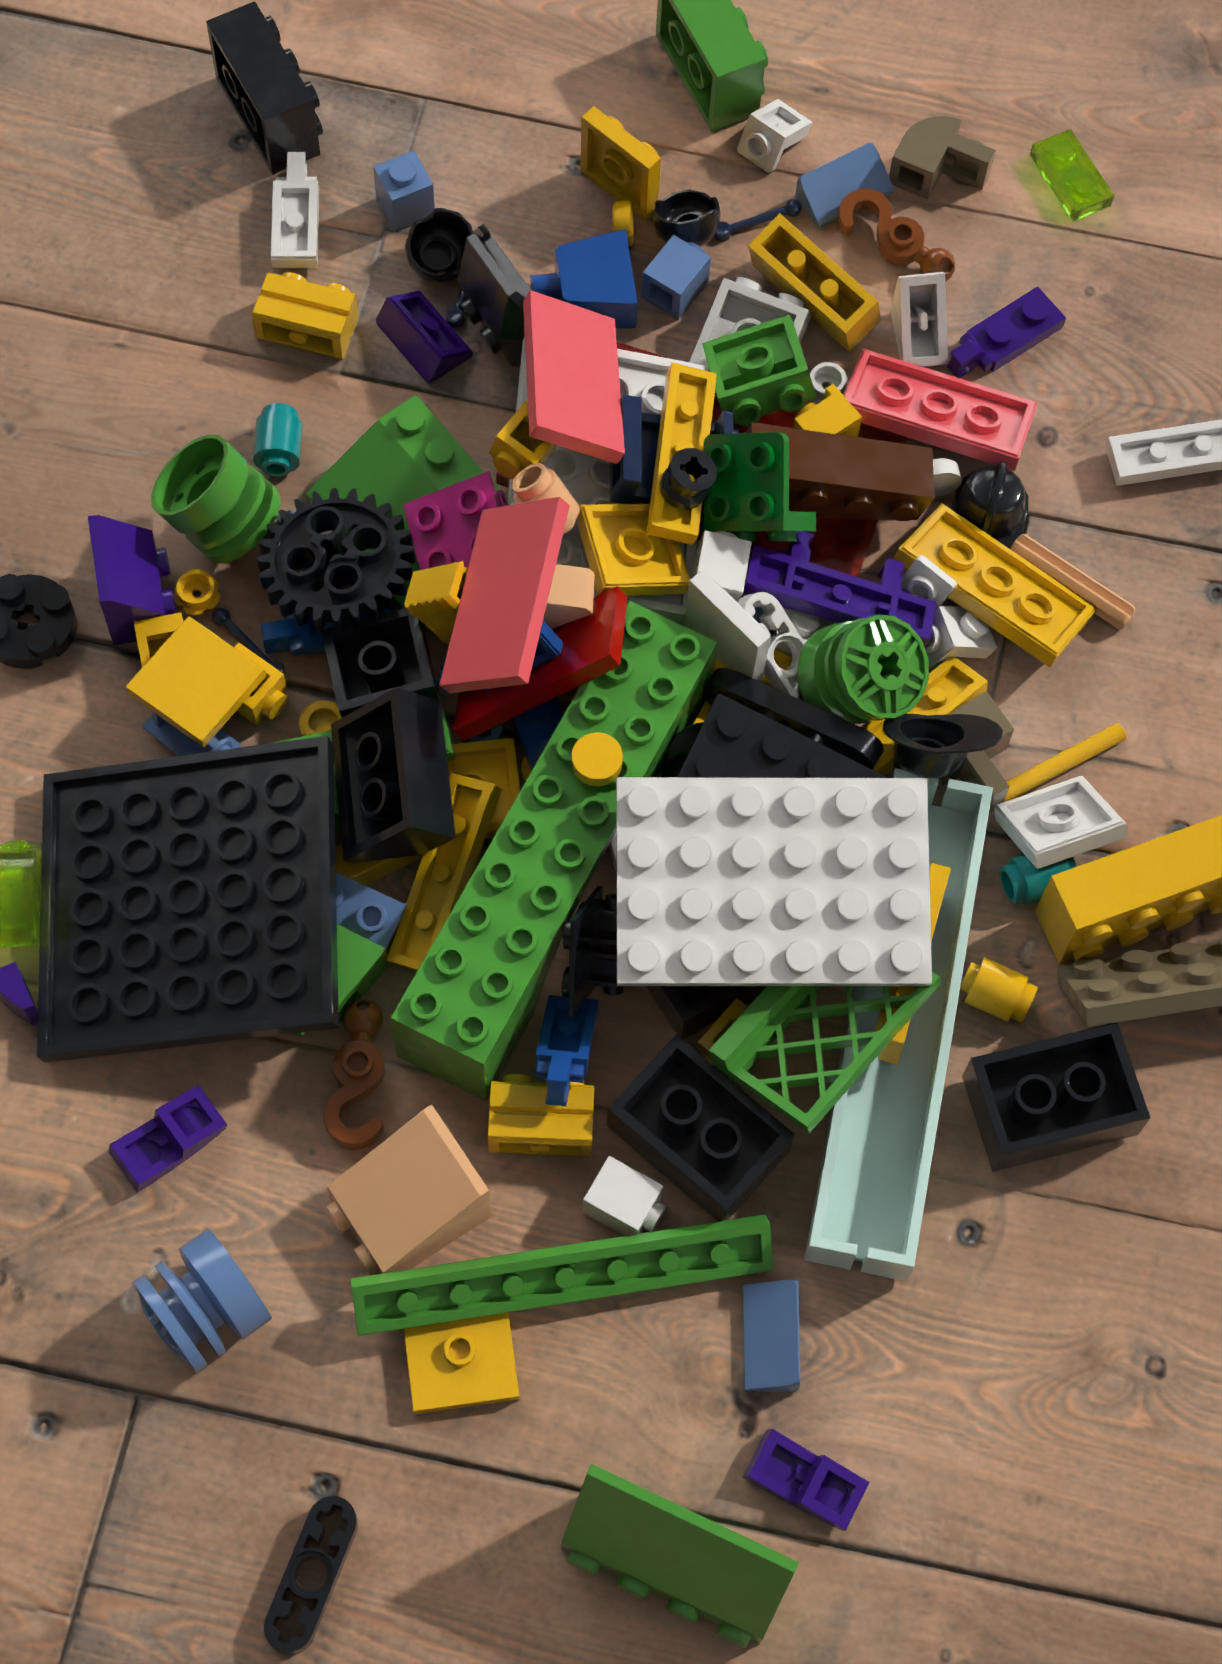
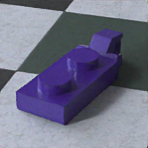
M1037 286L967 330V333L960 337L959 343L961 345L950 352L951 357L947 367L957 378L963 377L979 366L984 371L991 369L994 372L1062 329L1066 317Z

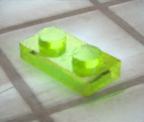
M1071 129L1032 144L1031 158L1073 222L1112 205L1115 195Z

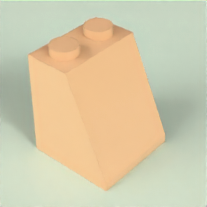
M432 1104L418 1113L327 1186L332 1203L327 1205L326 1209L339 1231L343 1233L350 1229L360 1245L353 1249L368 1275H373L376 1272L382 1274L411 1269L491 1217L490 1191Z

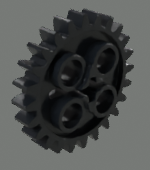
M332 488L327 500H322L321 496L314 491L312 492V504L306 506L301 500L295 499L296 512L294 514L284 510L278 511L281 526L267 524L266 528L269 539L259 541L262 555L257 557L262 588L266 590L271 605L279 604L281 615L284 618L293 613L295 614L299 627H302L312 618L316 632H321L326 622H333L336 632L341 633L344 621L351 620L353 626L358 630L361 629V617L366 614L375 622L380 620L377 610L379 606L392 611L395 609L392 594L406 596L405 581L411 580L413 574L412 564L416 562L410 530H405L402 515L393 516L390 503L387 502L377 508L374 494L371 493L360 502L358 501L357 491L353 488L348 493L346 499L339 498L336 488ZM325 531H333L329 534H321ZM369 548H375V550L371 552H362ZM306 567H309V568H310V569H308V570H306V571H301V572H298V571H297V570H299V569H301V568H306ZM345 585H352V587L348 589H339L340 587Z

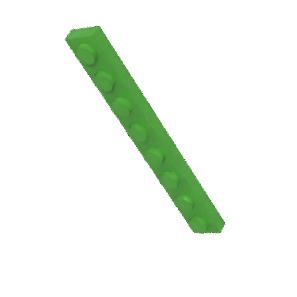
M766 1214L350 1278L357 1334L361 1336L773 1271L771 1228Z

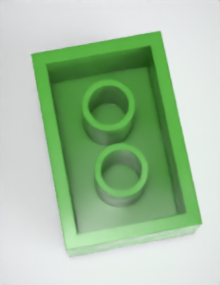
M658 0L656 36L711 132L747 120L751 113L760 109L761 95L765 93L763 78L764 69L768 66V57L763 44L760 41L755 42L749 32L748 22L743 10L739 7L735 8L731 0Z

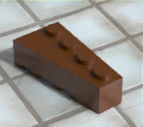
M753 422L745 432H782L788 436L789 511L816 512V519L910 521L918 520L935 498L932 448Z

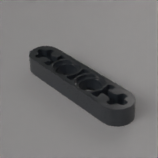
M719 667L714 671L703 688V696L710 705H712L719 692L872 770L884 752L881 741L866 729L733 669Z

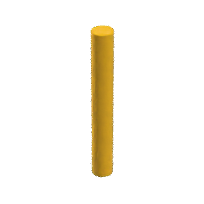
M1115 723L1007 780L1006 782L1010 787L1004 802L1019 797L1126 740L1127 736L1121 724Z

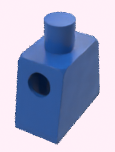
M619 230L560 245L555 249V273L530 275L532 291L614 318L615 328H636L638 302L626 230Z

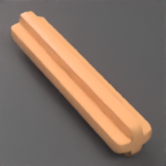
M1021 534L1012 544L1010 550L1097 608L1095 614L1117 629H1123L1132 619L1136 610L1134 605L1028 535Z

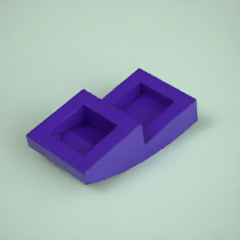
M16 962L1 967L0 1000L31 1025L38 1024V1010Z
M197 1085L156 1109L152 1120L111 1143L108 1153L138 1193L201 1150L226 1129L227 1123L200 1086Z
M774 1429L765 1431L742 1478L784 1502L842 1531H846L870 1483L829 1457L815 1455Z

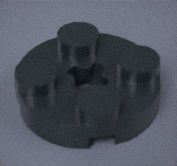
M7 574L1 576L0 662L14 668L30 669L42 666L43 660L49 659L55 654L57 658L62 655L71 645L77 629V618L67 590L57 582L40 575L26 574L16 576L14 574ZM25 613H33L35 618L39 619L38 624H29L26 630H21L20 624L17 621Z

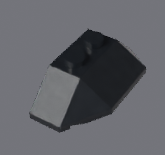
M483 223L475 228L466 239L457 280L466 298L459 303L473 325L481 322L485 327L480 330V333L491 352L496 354L501 351L511 366L520 367L522 344L525 337L523 301L531 289Z

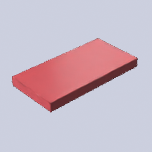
M530 290L523 301L529 436L618 464L625 454L615 319Z
M867 349L862 350L844 393L845 398L862 416L861 423L994 465L1004 461L1007 462V469L1013 471L1017 467L1038 404L1022 397Z
M561 497L482 510L439 684L447 692L457 693L528 684L570 507Z

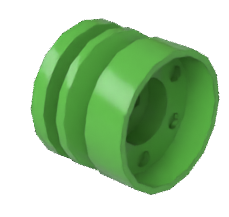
M220 435L202 436L192 440L180 449L162 469L155 481L151 494L152 508L179 533L185 534L186 539L213 563L224 564L239 559L252 550L268 533L266 526L267 524L274 523L281 504L279 490L252 465H247V460Z
M873 615L854 621L831 624L817 630L804 644L797 663L798 685L804 701L853 724L893 719L910 712L923 697L929 680V658L922 639L908 623L895 616Z

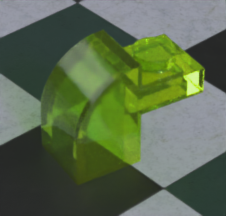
M13 840L0 845V947L39 945L42 843L29 844L22 840Z

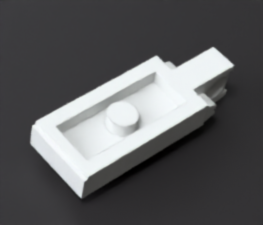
M287 152V177H276V181H273L272 268H318L319 184L317 177H307L305 152Z

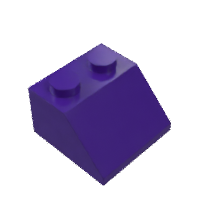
M100 515L88 516L99 602L113 645L137 642L133 621L176 613L172 589L164 590L162 576L170 575L166 547L157 548L152 530Z

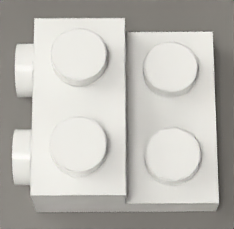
M737 277L736 282L723 278L689 363L708 366L702 346L704 342L787 315H791L799 343H801L811 319L809 310L803 308L805 302L795 296L779 293L778 298L761 292L763 287L750 279Z

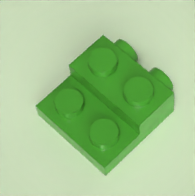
M791 315L702 343L709 370L717 374L715 391L721 410L733 412V425L738 424L748 427L752 422L757 423L761 416L782 409L787 412H795L803 408L807 401L817 398Z

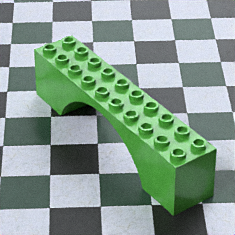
M629 600L626 608L620 667L579 687L390 1019L397 1057L485 1101L490 1095L491 1081L498 1080L534 1014L544 981L563 938L565 923L567 919L572 918L590 879L616 834L617 778L604 786H590L580 781L572 769V750L575 743L589 733L600 732L608 734L617 740L623 752L622 770L618 777H656L663 770L669 747L676 734L687 726L693 725L706 701L702 691L714 673L717 641Z

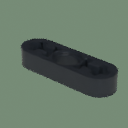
M324 1497L312 1506L264 1622L266 1639L275 1650L282 1654L294 1655L301 1653L312 1643L358 1530L357 1515L352 1505L341 1497ZM334 1509L342 1510L341 1518L348 1525L345 1531L335 1530L329 1541L328 1547L330 1549L339 1550L336 1558L332 1559L326 1552L320 1549L306 1548L310 1539H313L319 1545L322 1541L325 1528L323 1524L318 1522L322 1514L331 1516ZM310 1559L321 1561L327 1568L325 1583L322 1587L313 1591L302 1589L296 1581L298 1567ZM288 1591H292L301 1600L317 1602L313 1612L304 1605L298 1617V1623L305 1628L302 1637L292 1636L288 1643L281 1642L282 1633L275 1627L279 1618L288 1620L295 1607L293 1601H284Z

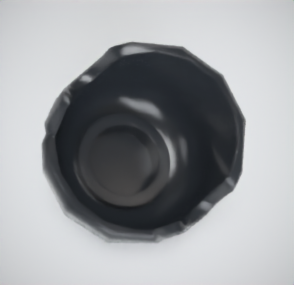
M687 189L672 193L664 200H657L654 213H652V219L658 236L666 243L672 235H675L687 243L692 242L701 247L708 243L715 235L720 225L721 212L716 197H710L704 192Z
M435 208L427 217L415 221L409 231L405 244L410 267L425 280L448 282L457 278L466 239L473 232L471 224L459 212L445 208Z

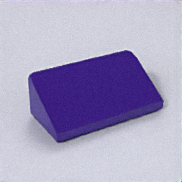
M421 291L386 298L376 318V324L426 382L429 383L437 380L471 358L472 350Z

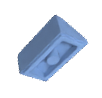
M870 142L799 177L795 198L801 203V206L816 227L820 229L838 220L840 205L844 197L852 191L861 188L874 189L887 196L893 193L894 187L876 147Z
M780 1280L743 1285L744 1391L797 1392L800 1387L798 1280Z

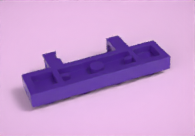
M797 532V541L789 542L787 552L781 550L775 552L756 545L753 546L749 556L743 594L767 592L773 595L783 607L834 623L854 621L873 615L895 616L908 623L922 639L925 648L929 643L936 602L912 595L910 591L901 589L905 563L886 558L878 573L880 579L878 584L809 562L811 554L809 545L814 534L808 532Z

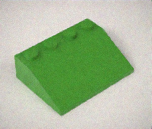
M414 395L379 418L306 492V498L312 504V492L316 491L322 500H327L332 488H336L339 498L346 499L348 493L353 488L357 491L358 501L362 502L372 493L375 495L377 508L387 502L390 503L393 516L402 515L405 530H409L403 504L480 475L484 471L420 398ZM494 484V488H495V492H496V491H498L499 489H498V487ZM369 548L362 552H371L375 550V548ZM416 553V562L412 564L413 572L420 570ZM411 580L405 581L407 591ZM392 594L394 602L400 609L406 608L404 606L406 596Z
M593 1464L590 1465L561 1542V1550L569 1553L567 1562L572 1566L595 1576L599 1568L619 1577L616 1586L627 1593L641 1599H646L650 1592L669 1601L666 1610L675 1616L691 1623H696L700 1616L719 1626L716 1632L718 1636L744 1648L747 1647L749 1640L758 1645L763 1640L799 1562Z

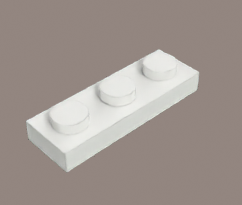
M1222 419L1108 437L1105 448L1116 486L1222 470Z

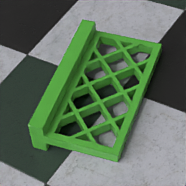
M932 971V984L930 986H918L912 994L890 997L889 986H883L884 998L853 1001L852 986H846L847 1002L817 1006L816 994L823 986H766L709 1049L713 1064L731 1081L738 1082L804 1131L810 1133L940 986V976ZM809 1002L811 1003V1007L804 1008ZM892 1008H899V1009L892 1015V1010H891V1009H892ZM886 1011L887 1022L879 1031L857 1034L856 1013ZM849 1014L851 1035L821 1038L819 1018ZM812 1019L813 1040L784 1043L783 1031L791 1022ZM777 1038L778 1044L771 1045ZM866 1045L859 1053V1046ZM852 1047L854 1060L846 1069L824 1071L822 1051ZM816 1052L818 1072L787 1076L786 1055ZM779 1056L781 1077L758 1080L747 1072L758 1059ZM826 1083H832L826 1090ZM819 1084L820 1098L807 1113L790 1102L789 1088ZM782 1089L783 1097L774 1090Z

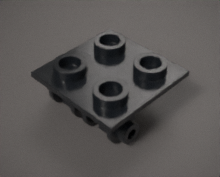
M597 886L587 900L580 903L578 911L571 919H567L564 926L563 948L570 950L569 967H566L563 974L562 996L569 998V1017H574L596 986L603 987V992L608 995H620L623 993L624 986H617V893L606 895L604 900L602 899L603 886Z

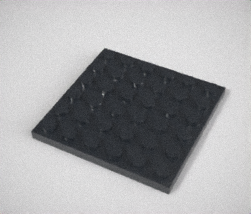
M328 736L44 774L37 1057L46 1063L339 1028L333 742Z

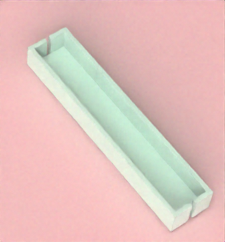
M895 768L892 778L925 777ZM927 778L929 870L931 863L951 868L931 941L932 971L940 976L941 984L911 1017L898 1065L878 1060L877 1056L831 1108L804 1261L848 1270L851 1269L854 1260L862 1262L860 1272L907 1281L915 1266L993 787L953 779L948 780L939 807L931 805L939 778ZM853 986V1001L884 998L883 986ZM880 1010L855 1014L857 1034L875 1032ZM849 1014L844 1035H851ZM866 1045L859 1046V1053ZM852 1047L842 1048L838 1070L846 1069L854 1060Z

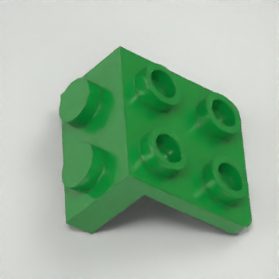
M785 433L710 434L705 438L703 451L714 461L717 477L703 501V532L705 530L710 532L725 531L736 535L739 539L754 542L757 541V532H768V541H797V532L816 531V512L789 511V438Z

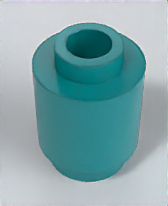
M282 403L269 404L262 409L261 414L256 419L253 462L267 475L275 477L285 476L289 472L296 470L300 465L303 424L299 418L298 411L294 407Z
M1022 854L1010 858L1009 864L1001 866L999 875L1008 900L1012 904L1022 902L1025 905L1040 901L1052 875L1077 866L1074 858L1071 857L1036 869L1029 859Z

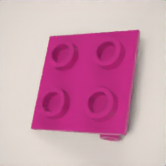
M489 471L403 504L419 569L423 570L463 561L464 567L469 566L482 510L508 506L505 493L502 490L495 492Z

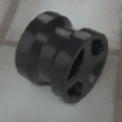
M685 448L678 451L672 457L668 468L660 479V492L665 501L681 510H691L698 507L704 501L707 492L716 481L717 469L714 461L704 451L695 448ZM688 474H691L696 481L692 482Z

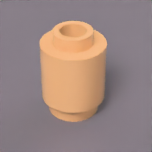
M537 463L524 468L517 474L512 482L516 503L520 504L561 497L570 505L563 534L570 531L576 523L580 507L555 471L546 469L543 464Z

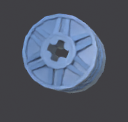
M209 1228L179 1248L181 1258L188 1270L180 1278L163 1262L155 1266L167 1285L162 1291L157 1293L144 1274L132 1282L138 1291L143 1313L172 1354L189 1364L196 1373L208 1366L195 1346L201 1340L205 1339L218 1357L226 1353L223 1342L217 1332V1329L223 1324H226L236 1335L245 1339L272 1319L269 1311L250 1282Z

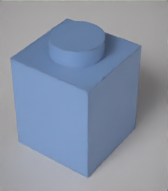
M415 151L373 166L376 199L394 232L412 226L415 221L421 220L433 212L435 209L433 183Z
M672 235L643 271L641 298L679 320L708 284L711 256L707 255L697 244L687 243Z

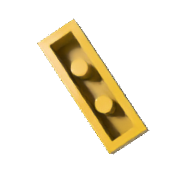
M780 213L748 245L753 267L782 293L795 296L804 301L805 305L803 308L809 310L811 319L848 352L881 321L878 300Z

